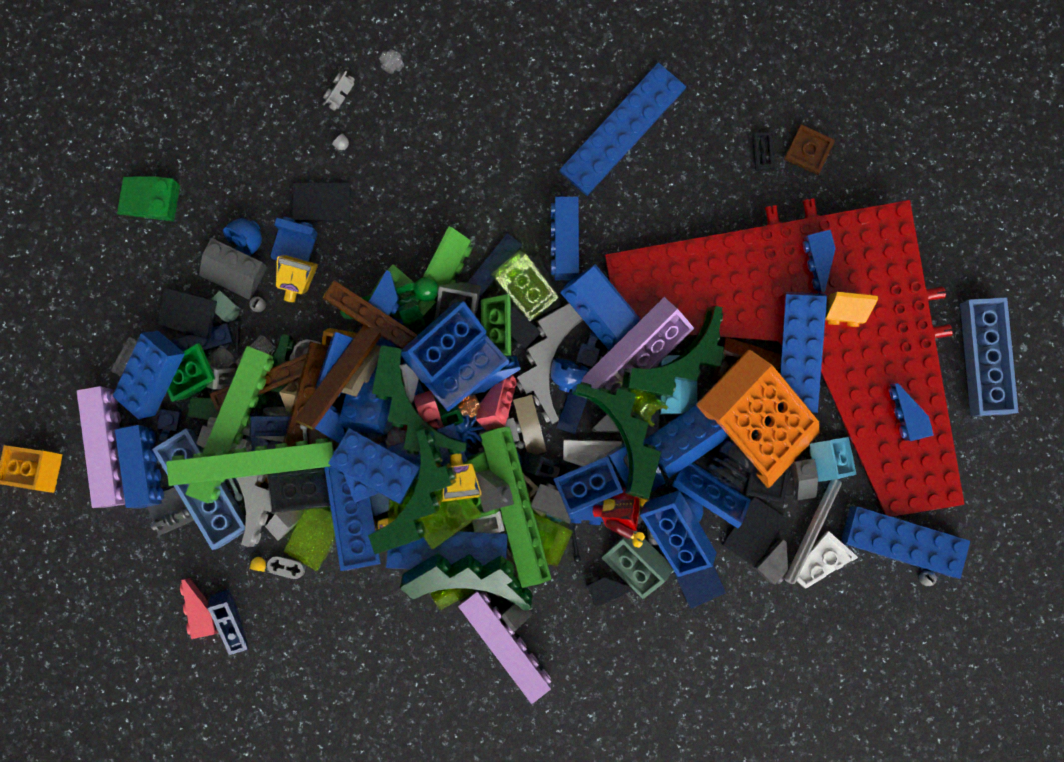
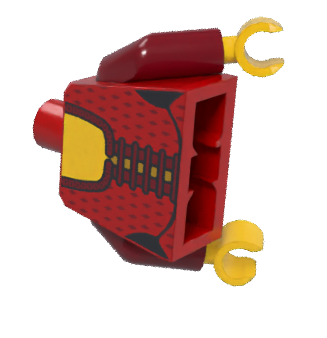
M621 487L623 493L604 500L603 505H594L593 515L594 517H602L606 527L627 539L631 538L632 544L639 548L643 543L637 540V538L643 541L645 535L642 532L635 534L634 531H637L640 506H644L645 502L649 501V499L626 494V487Z

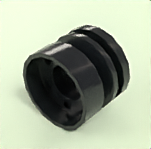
M725 440L717 449V452L723 458L712 457L711 461L717 466L708 463L706 469L723 484L741 490L743 485L737 479L743 482L747 481V478L741 472L752 473L755 466L737 445Z

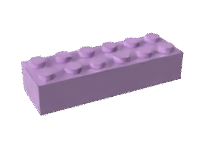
M664 297L587 372L581 381L591 384V388L597 390L599 388L607 389L612 394L613 390L622 387L624 369L654 368L694 327Z
M101 386L77 390L92 508L125 504L115 429H120L121 415L117 411L118 401L113 397L115 390Z
M476 590L463 600L458 607L530 703L533 704L551 690V677L545 669L540 670L538 667L539 661L533 653L530 655L527 653L526 644L520 637L518 639L515 637V632L503 621L501 617L502 612L497 606L493 608L490 604L491 598L487 592Z

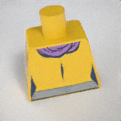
M287 255L277 257L276 287L285 290V301L295 302L297 293L304 294L308 291L318 264Z
M462 454L450 455L451 467L455 469L457 479H455L456 483L441 489V502L480 497L481 490L473 465H463Z

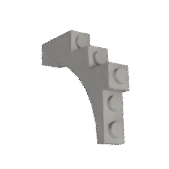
M570 303L538 321L539 327L537 329L541 332L540 336H545L546 339L527 349L529 354L526 357L530 364H535L536 367L518 376V382L516 383L521 393L525 392L526 396L534 392L533 400L537 406H542L544 410L542 415L545 421H550L551 424L559 421L552 404L549 388L551 363L563 338L577 324L583 321Z
M202 426L197 445L205 448L212 428ZM242 439L235 449L247 448V452L252 451V441ZM267 474L236 478L244 497L246 509L245 532L241 545L247 547H254L255 544H258L261 538V527L265 525L268 518L266 513L267 511L271 512L269 490L260 486L265 481Z

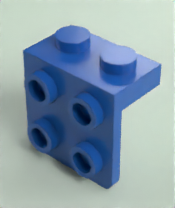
M283 217V219L276 218L274 225L279 230L271 252V258L277 261L278 256L287 255L309 262L318 234L312 228L313 225L305 222L301 224L294 223V220L288 217Z

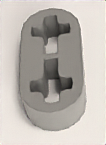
M275 556L267 563L268 570L275 575L297 579L305 573L304 564L298 560ZM279 560V564L285 565V567L275 570V566L272 563ZM297 564L300 572L294 575V571L289 570L288 566L295 567Z

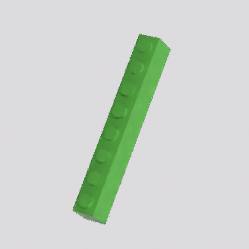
M246 347L203 450L206 456H214V451L226 450V454L234 453L236 446L241 443L243 429L250 422V412L258 403L259 397L257 395L265 386L267 371L269 372L273 367V356L254 348ZM226 479L190 483L185 495L206 503H213L220 495L221 490L219 487L221 482H224Z
M510 426L480 434L490 471L509 484L514 504L500 509L521 587L533 586L552 580Z
M328 438L317 439L316 444H308V441L295 442L296 446L288 447L287 443L275 444L274 449H267V445L257 446L255 451L248 452L247 448L234 449V453L226 454V450L214 451V456L197 453L193 454V458L185 459L184 455L172 456V461H166L169 486L329 467L328 463L334 454L333 442H328Z

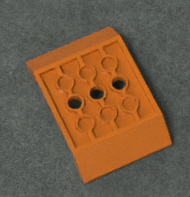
M747 350L696 404L708 419L716 420L759 470L756 475L767 488L772 486L820 433L819 421L772 364L751 350ZM783 402L784 409L779 412L778 404ZM769 415L771 418V423L768 426H766L764 421L765 418ZM756 429L758 436L753 440L751 434Z

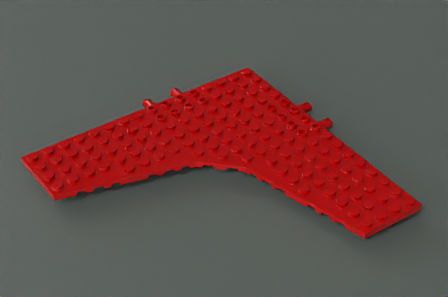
M807 199L802 201L806 217L801 220L784 223L779 222L777 205L765 207L768 222L766 226L605 255L611 284L640 319L646 316L665 297L694 327L688 335H698L704 321L706 309L712 306L723 307V320L719 328L720 337L776 341L782 345L785 293H818L813 288L812 279H814L813 272L809 271L807 264L809 260L808 252L805 253L803 249L804 238L807 235L831 230L836 249L826 290L823 293L827 296L835 292L878 296V300L866 323L859 324V327L847 326V322H840L839 325L827 324L828 321L825 320L821 375L835 402L836 409L843 420L842 422L854 449L857 451L859 460L867 473L868 480L875 491L884 515L892 517L965 505L935 338L952 336V331L944 332V330L952 329L950 324L933 327L928 303L929 300L944 299L946 293L937 294L938 292L945 291L943 286L926 289L910 200L819 216L816 211L815 199ZM898 383L929 416L933 436L914 441H906L905 438L901 437L899 431L901 423L895 416L894 408H896L895 401L890 397V384Z

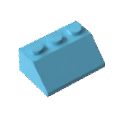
M667 355L659 364L660 366L665 365L680 355ZM675 379L676 389L673 396H659V415H682L697 404V381L687 382Z

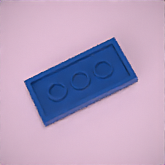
M484 334L432 383L424 384L447 411H450L506 366L509 360Z
M692 462L679 471L672 483V486L737 528L742 525L751 500L732 487L723 484Z

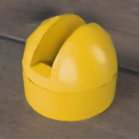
M256 557L251 561L249 569L265 572L266 562L263 558Z

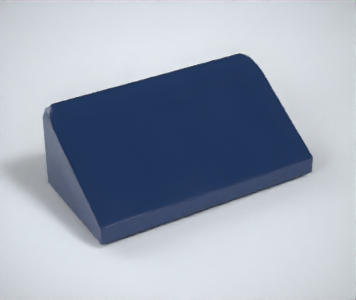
M569 392L556 428L575 434L587 399Z

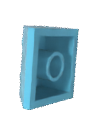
M849 437L809 444L810 456L812 459H815L818 482L857 475Z

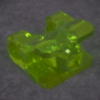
M631 390L632 393L636 394L632 410L644 418L643 420L648 422L651 427H654L655 423L651 420V416L658 409L663 408L667 410L668 406L654 394Z

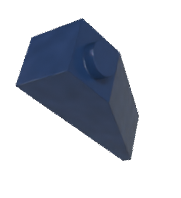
M230 589L210 595L208 610L228 654L232 655L248 650L237 605Z

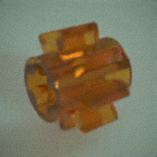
M468 395L457 404L463 416L469 414L470 418L479 414L477 410L481 408L475 395L471 397Z

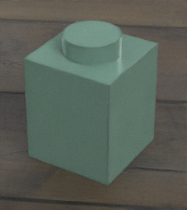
M219 291L212 298V300L217 301L215 313L222 320L228 323L237 318L241 308L223 292Z

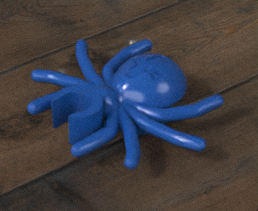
M460 406L465 414V418H463L464 422L456 425L455 428L459 439L465 441L466 448H469L471 445L468 443V439H471L473 444L477 442V439L479 442H482L481 437L474 430L485 429L482 426L472 427L476 421L478 411H476L473 420L469 424L468 413L463 406Z

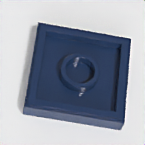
M714 566L680 577L674 572L690 609L726 593Z

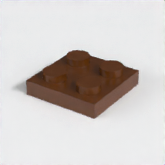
M801 124L784 160L818 175L835 140Z

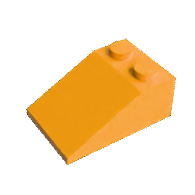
M844 292L830 294L827 296L825 320L828 321L827 324L839 325L840 322H847V326L859 327V324L866 323L878 300V296Z
M4 445L0 460V484L54 493L63 454Z

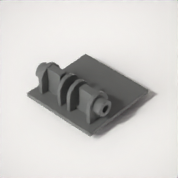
M175 487L164 491V499L161 500L162 504L147 507L153 521L150 524L153 531H157L158 536L194 521Z

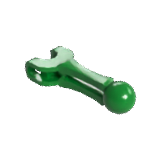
M422 277L416 283L411 282L397 287L398 294L414 291L415 294L399 300L398 304L402 306L415 300L417 303L434 300L439 290L437 282L430 277ZM373 293L361 298L369 302ZM340 310L343 318L354 319Z

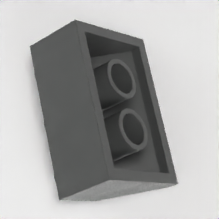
M211 238L202 254L199 276L251 300L268 267L263 262Z

